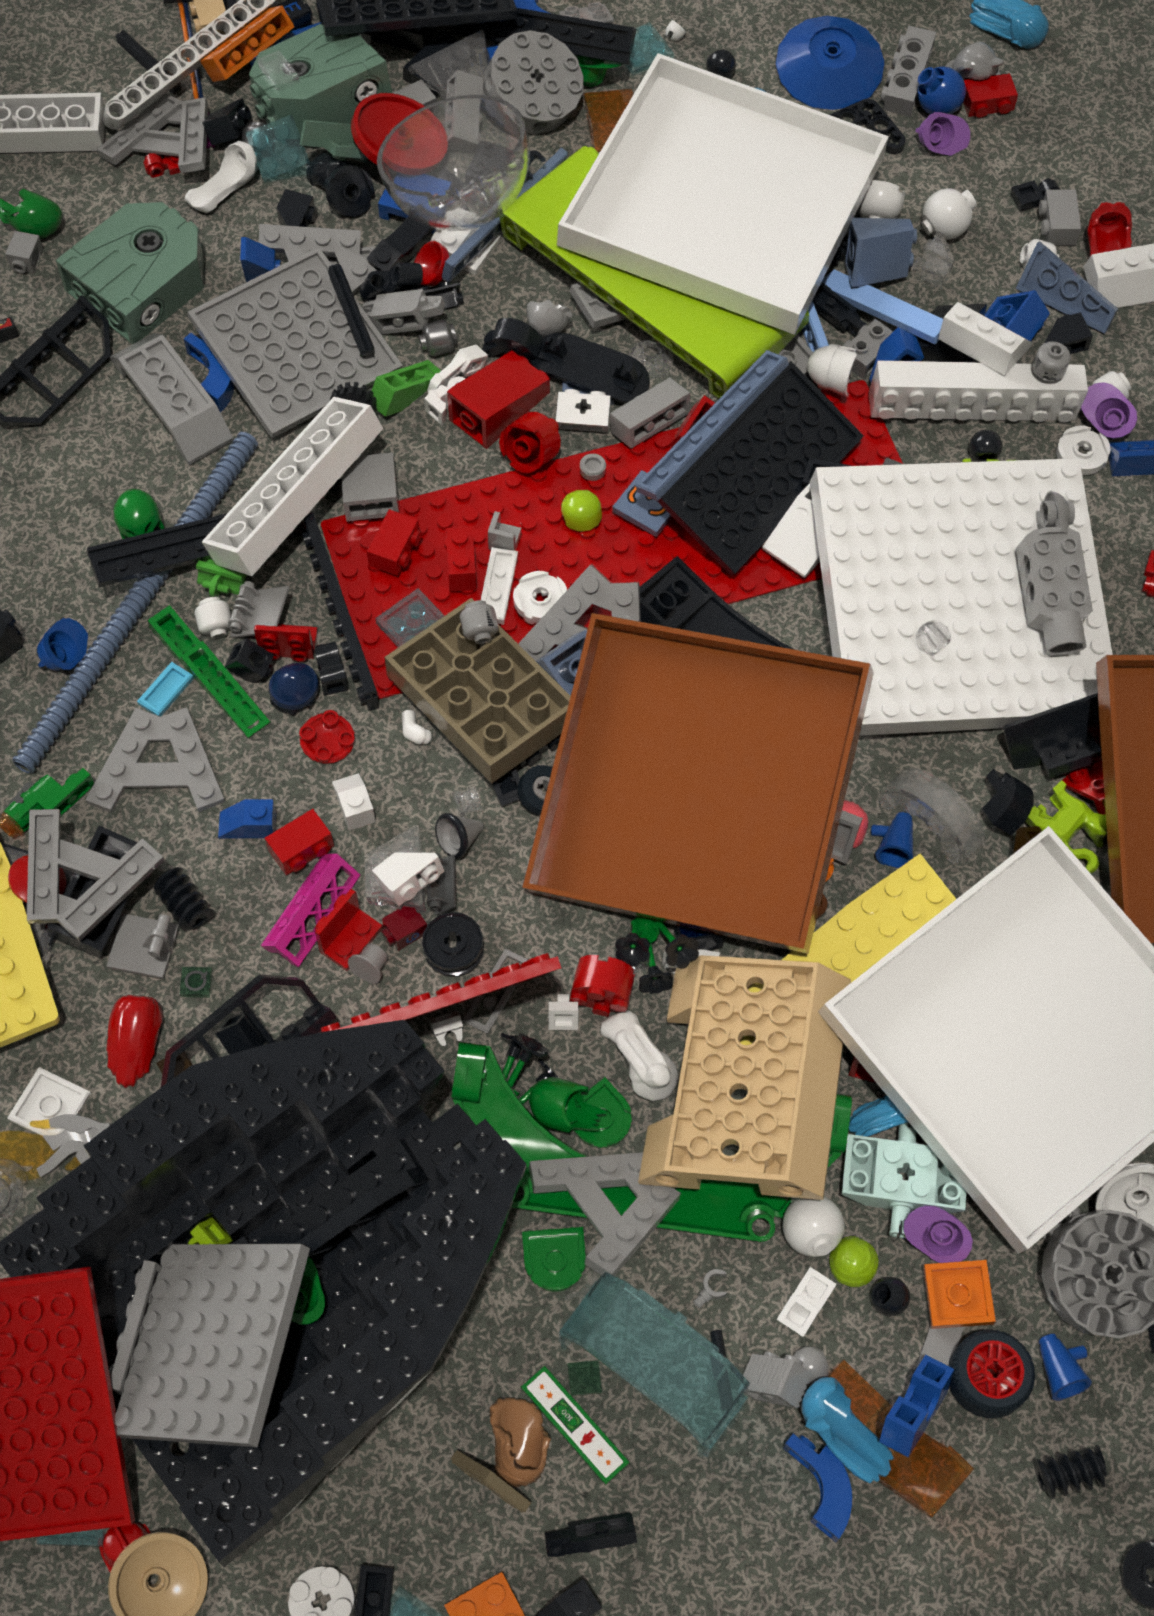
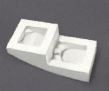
M810 1267L777 1320L804 1337L837 1284Z

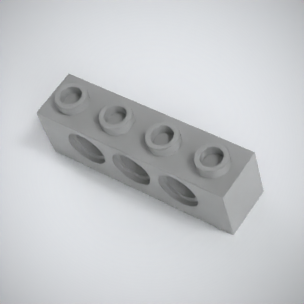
M908 26L906 35L901 34L898 44L900 52H895L892 66L895 68L894 70L889 69L886 80L889 86H884L880 101L884 102V111L911 117L917 99L918 76L927 68L934 47L936 32Z

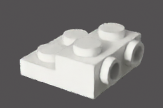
M457 210L453 216L449 214L443 224L444 229L441 233L435 232L431 241H437L444 245L449 252V256H451L480 228L479 220ZM497 235L463 270L476 275L500 243L501 236Z

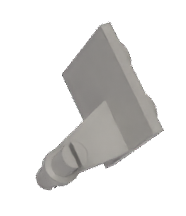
M123 914L106 967L108 969L164 979L179 930V924L170 923L171 917L163 914L159 915L158 920Z

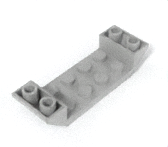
M153 333L110 356L111 362L123 377L128 375L170 431L176 449L188 465L234 440L215 402L163 334Z

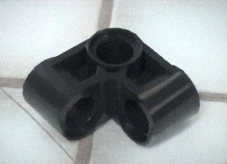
M396 263L389 271H372L361 284L359 292L362 298L369 302L375 300L378 294L416 290L422 283V266L419 263Z

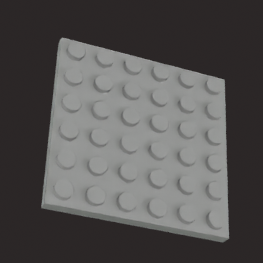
M319 247L188 311L187 317L271 438L319 414L329 403L333 390H337V386L340 384L345 387V382H350V386H354V382H358L359 388H362L363 384L369 388L374 385L377 376L403 367L355 298L374 345L373 354L367 356L360 354L328 274V268L331 266V263Z
M172 1244L161 1256L160 1266H162L161 1273H157L152 1287V1303H148L142 1321L143 1333L142 1336L139 1335L133 1352V1366L129 1368L124 1383L125 1392L121 1395L115 1414L117 1435L121 1438L258 1447L310 1248L303 1244Z

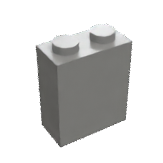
M393 452L359 456L342 476V493L346 521L383 518L389 509L399 512Z

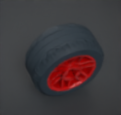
M982 1330L971 1334L960 1343L949 1360L948 1366L954 1369L950 1382L953 1396L956 1397V1400L964 1409L979 1417H1005L1016 1411L1029 1398L1033 1390L1035 1368L1032 1357L1018 1339L1003 1331Z

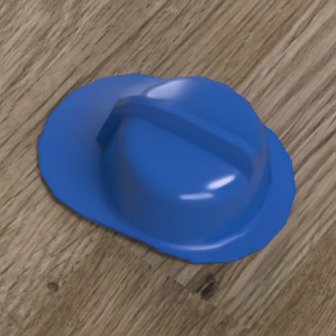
M62 618L57 621L38 643L37 654L40 659L38 666H46L53 671L74 668L83 659L87 651L88 633L85 628L71 618Z

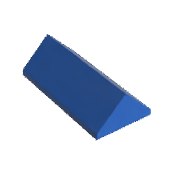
M1154 440L1109 442L1111 451L1108 459L1112 476L1154 474Z

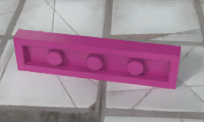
M338 854L322 856L261 946L271 953H279L292 965L299 967L317 941L315 928L311 932H305L304 920L308 915L315 914L317 924L323 916H328L334 909L333 906L338 897L342 894L346 895L361 874ZM341 868L349 877L344 885L337 886L335 875ZM330 891L332 903L328 908L321 909L320 897L323 892ZM299 937L300 950L294 956L286 947L292 938Z

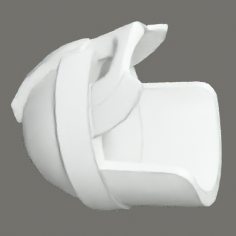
M837 344L818 348L811 354L807 363V371L810 378L819 388L848 397L847 387L850 382V372L857 356L855 353L856 349Z

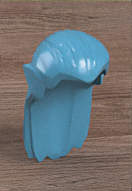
M974 0L971 4L974 13H971L969 17L973 26L1007 39L1021 48L1030 49L1039 46L1044 41L1049 30L1048 20L1038 5L1032 6L1023 0Z
M886 1095L873 1102L859 1106L850 1117L849 1130L850 1132H856L855 1135L867 1137L909 1122Z
M833 1377L818 1379L807 1389L801 1402L802 1415L806 1421L805 1426L817 1432L833 1454L859 1479L871 1483L872 1481L878 1482L880 1480L879 1476L886 1477L891 1471L889 1460L894 1458L892 1452L887 1446L880 1443V1439L853 1414L850 1408L851 1399L844 1394L845 1390L840 1382Z

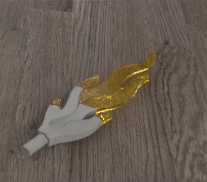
M64 1114L46 1120L30 1122V1126L36 1128L61 1127L65 1129L57 1135H38L23 1131L0 1132V1170L14 1166H33L27 1172L10 1174L5 1177V1180L41 1178L55 1170L68 1157L76 1153V1156L65 1166L66 1170H74L90 1158L83 1145L112 1123H102L75 1114Z

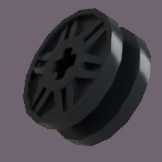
M448 912L438 915L428 923L423 932L422 946L427 963L435 972L443 976L460 977L469 974L479 966L484 956V942L480 926L472 917L463 913ZM457 941L456 947L450 948L451 942Z

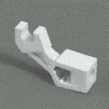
M478 345L459 349L451 363L440 373H436L433 376L427 391L436 390L440 385L447 387L449 380L460 373L464 377L476 373L484 368L488 355Z

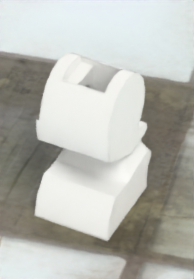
M454 377L449 380L447 387L440 385L436 390H429L428 395L424 398L425 411L441 426L444 425L447 417V391L466 379L464 377Z

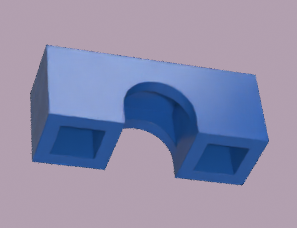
M925 1354L912 1375L904 1398L899 1396L886 1416L879 1442L909 1457L947 1395L954 1369Z

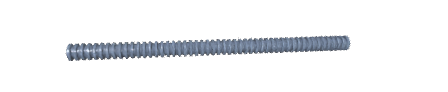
M239 432L237 434V438L232 442L233 444H230L224 456L221 457L220 462L217 463L216 468L212 470L207 481L203 483V487L199 489V493H196L190 505L187 506L186 512H183L181 515L182 518H179L174 526L206 519L211 516L212 511L215 510L216 505L221 501L220 499L224 497V492L228 491L233 480L237 478V474L241 472V468L245 466L254 450L257 449L258 442L252 435L246 432ZM173 569L138 577V581L133 584V588L128 592L129 594L124 597V601L119 605L120 607L115 610V614L110 618L111 620L102 629V634H99L97 640L93 642V647L88 649V654L83 656V660L78 664L79 667H76L74 674L70 675V680L65 682V687H62L60 694L56 695V701L51 702V708H47L46 714L41 717L42 721H38L36 724L37 728H33L32 735L27 737L28 742H24L22 744L23 749L17 751L18 756L13 757L12 761L17 768L26 773L35 772V766H39L40 760L45 757L44 752L48 753L50 750L49 746H52L55 742L54 739L59 737L58 732H62L64 729L63 725L68 724V718H72L73 712H76L78 709L77 705H81L83 702L82 698L87 696L86 691L92 689L91 685H94L97 681L96 678L101 676L100 671L105 670V665H108L110 658H113L115 655L114 651H118L119 645H122L124 642L123 638H127L128 632H131L133 629L132 625H136L137 619H140L142 616L141 612H145L146 606H149L151 603L150 599L155 597V593H158L160 586L164 584V580H167L168 574ZM20 765L26 767L29 771L22 769Z

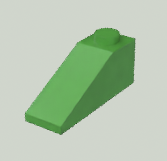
M426 360L377 376L372 388L373 397H376L377 411L385 417L403 411L427 391L430 380L436 373H440L441 370L432 362Z

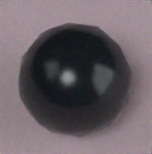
M725 49L717 50L707 58V71L725 78H729L734 73L736 59L730 51Z
M981 430L971 438L969 449L975 460L986 462L987 459H996L1001 454L1003 444L996 432Z
M881 1278L873 1286L871 1301L875 1309L882 1315L888 1317L900 1315L908 1308L910 1290L899 1278Z

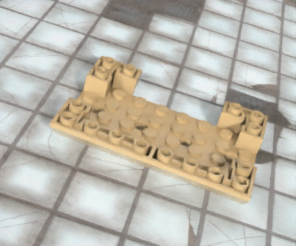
M700 955L696 960L690 961L686 968H676L667 1022L689 1024L674 1114L648 1126L638 1180L639 1184L700 1190L701 1179L759 1184L761 1195L824 1200L843 1042L818 1011L826 1002L851 983V979L818 962ZM754 983H760L764 986L759 992H750L748 990L749 986ZM746 1035L756 1038L754 1043L750 1045H743L740 1043V1040ZM737 1089H744L748 1092L746 1097L740 1100L733 1099L731 1095ZM734 1144L739 1147V1151L735 1155L727 1156L722 1153L727 1145Z

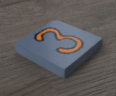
M641 470L612 506V512L657 537L672 516L656 500L637 492L635 485L647 474Z

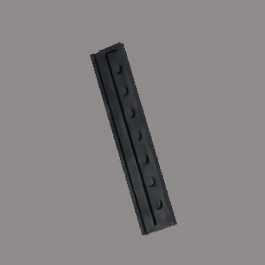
M516 8V19L504 22L489 21L481 24L466 23L453 26V29H451L452 34L500 43L514 33L530 30L548 33L564 43L575 56L630 65L629 59L636 35L634 27Z
M311 512L304 517L306 532L302 533V538L306 549L310 547L313 554H310L309 557L313 570L319 569L321 574L317 576L321 592L326 591L328 597L324 599L328 613H334L336 620H332L337 636L342 635L344 642L340 643L344 658L350 657L352 662L351 665H348L352 681L358 680L360 687L356 688L361 704L366 703L368 711L379 708L377 690L314 513Z
M226 514L88 547L86 553L90 559L98 587L197 563L199 560L212 559L202 541ZM303 521L295 527L294 531L285 540L300 537L302 533L306 532Z

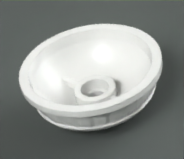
M1134 1163L1126 1165L1101 1186L1096 1197L1095 1210H1113L1129 1213L1154 1227V1164ZM1136 1191H1143L1139 1195L1133 1194Z

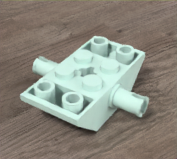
M908 1123L899 1125L898 1141L848 1134L842 1195L865 1206L891 1209L889 1235L895 1238L899 1233V1225V1238H906L903 1230L904 1221L909 1213L916 1208L937 1206L948 1213L964 1212L966 1207L967 1192L928 1145L916 1143L917 1131L910 1123L909 1127ZM900 1172L909 1176L908 1180H902L903 1177Z

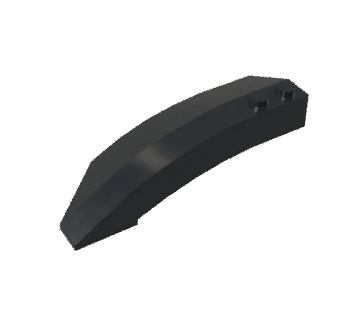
M678 556L640 586L641 622L793 649L758 628L735 611Z

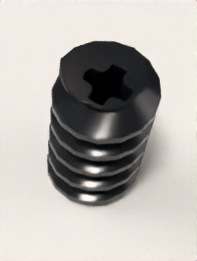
M176 867L166 871L159 877L155 883L154 892L160 896L161 902L166 905L167 910L172 913L173 919L179 923V927L182 930H194L212 919L214 910L211 908L206 909L208 902L200 900L202 898L201 892H194L196 886L194 883H188L190 877L186 874L181 875L183 868Z
M1095 1445L1094 1451L1088 1447L1083 1448L1081 1454L1077 1450H1073L1070 1452L1069 1458L1065 1453H1060L1057 1456V1461L1052 1456H1047L1044 1463L1040 1459L1034 1460V1470L1039 1487L1042 1491H1047L1051 1499L1056 1497V1488L1060 1489L1063 1496H1068L1069 1485H1072L1077 1494L1080 1493L1082 1482H1084L1089 1491L1093 1490V1480L1095 1479L1101 1488L1105 1487L1106 1465L1098 1445Z

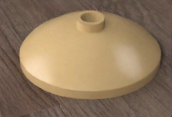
M155 1532L134 1540L120 1553L110 1573L108 1595L113 1612L116 1616H195L206 1595L208 1584L206 1564L199 1550L180 1535L169 1532ZM152 1574H157V1583L149 1585L148 1578Z

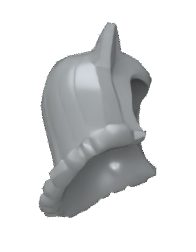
M976 42L963 48L956 58L947 63L945 67L956 70L963 80L967 77L974 80H984L991 76L1000 75L999 66L1004 64V60L997 58L994 50L987 44Z

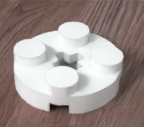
M1075 426L1063 433L1056 449V455L1058 459L1079 458L1082 475L1097 473L1105 467L1111 448L1106 436L1100 432L1097 434L1091 431V427ZM1079 447H1083L1084 450H1089V452L1083 454L1078 450Z
M535 571L528 573L519 580V584L514 589L515 609L524 617L525 622L529 624L538 623L567 591V587L562 579L550 576L549 572ZM537 593H541L542 596H548L544 601L535 600Z
M321 1566L309 1569L301 1574L290 1588L288 1607L291 1616L352 1615L355 1603L352 1585L346 1576L335 1568ZM322 1592L324 1596L330 1595L331 1600L327 1602V1609L324 1611L320 1607L314 1608L311 1603L316 1600V1594Z

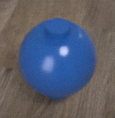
M945 66L928 67L919 74L917 97L924 111L930 115L934 112L953 114L960 109L965 99L966 86L962 76L956 70Z

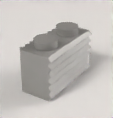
M765 1351L764 1355L752 1353L738 1389L756 1401L798 1408L800 1407L799 1402L802 1401L801 1396L805 1395L806 1384L809 1383V1378L812 1375L811 1372L802 1367L803 1361L794 1356L786 1355L785 1358H781L768 1351Z

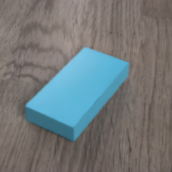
M171 662L138 699L137 703L152 714L161 717L191 683L194 676Z

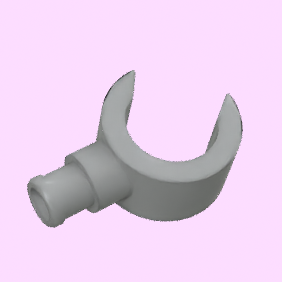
M713 1269L705 1275L703 1290L693 1300L696 1307L701 1308L704 1303H708L711 1299L718 1300L727 1296V1292H715L708 1285V1281L712 1277H726L727 1273L725 1271Z

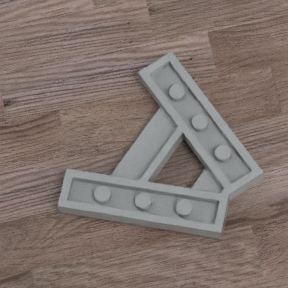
M167 93L164 94L97 148L99 157L117 165L133 151L179 156L178 166L181 173L204 170L207 133L202 122L208 116L206 97L181 101ZM167 123L181 124L180 133L159 130Z
M259 224V243L274 249L275 253H285L288 262L317 247L322 250L325 256L336 257L338 263L343 268L353 295L359 291L361 284L368 274L372 271H377L360 254V230Z
M589 565L518 644L537 661L555 645H560L576 633L588 630L587 627L576 624V622L592 604L612 611V617L641 622L639 582L612 583L594 565Z
M187 707L161 717L135 708L85 800L86 803L112 813L125 788L189 787L198 812L224 803V797ZM170 741L178 762L139 763L150 742Z
M59 809L30 810L27 888L28 924L59 923L80 942L164 861L163 856L143 838L120 860L60 839L61 813ZM59 868L96 880V882L77 900L59 894Z
M643 1152L530 1161L529 1173L533 1193L568 1191L602 1237L586 1256L585 1265L609 1281L614 1278L675 1206L681 1195L679 1191L672 1187L639 1184ZM628 1186L637 1199L621 1216L601 1188Z

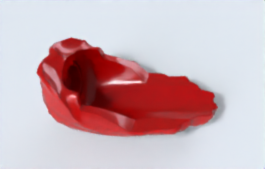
M1104 202L1091 214L1087 233L1090 256L1097 253L1131 248L1132 214L1124 203L1116 202L1112 204Z
M122 996L114 1004L109 1018L106 1047L108 1056L107 1067L111 1070L112 1075L116 1076L117 1084L123 1085L124 1088L128 1086L134 1087L137 1080L143 1078L150 1070V1062L154 1056L159 1029L163 1022L162 1008L153 997Z

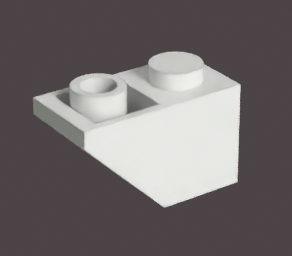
M394 853L375 867L372 872L379 886L400 906L414 898L417 892L426 885L436 881L440 874L444 872V869L436 853Z

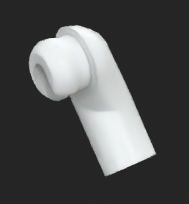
M412 710L402 712L404 737L415 744H428L432 739V734L429 730L416 724L415 712Z

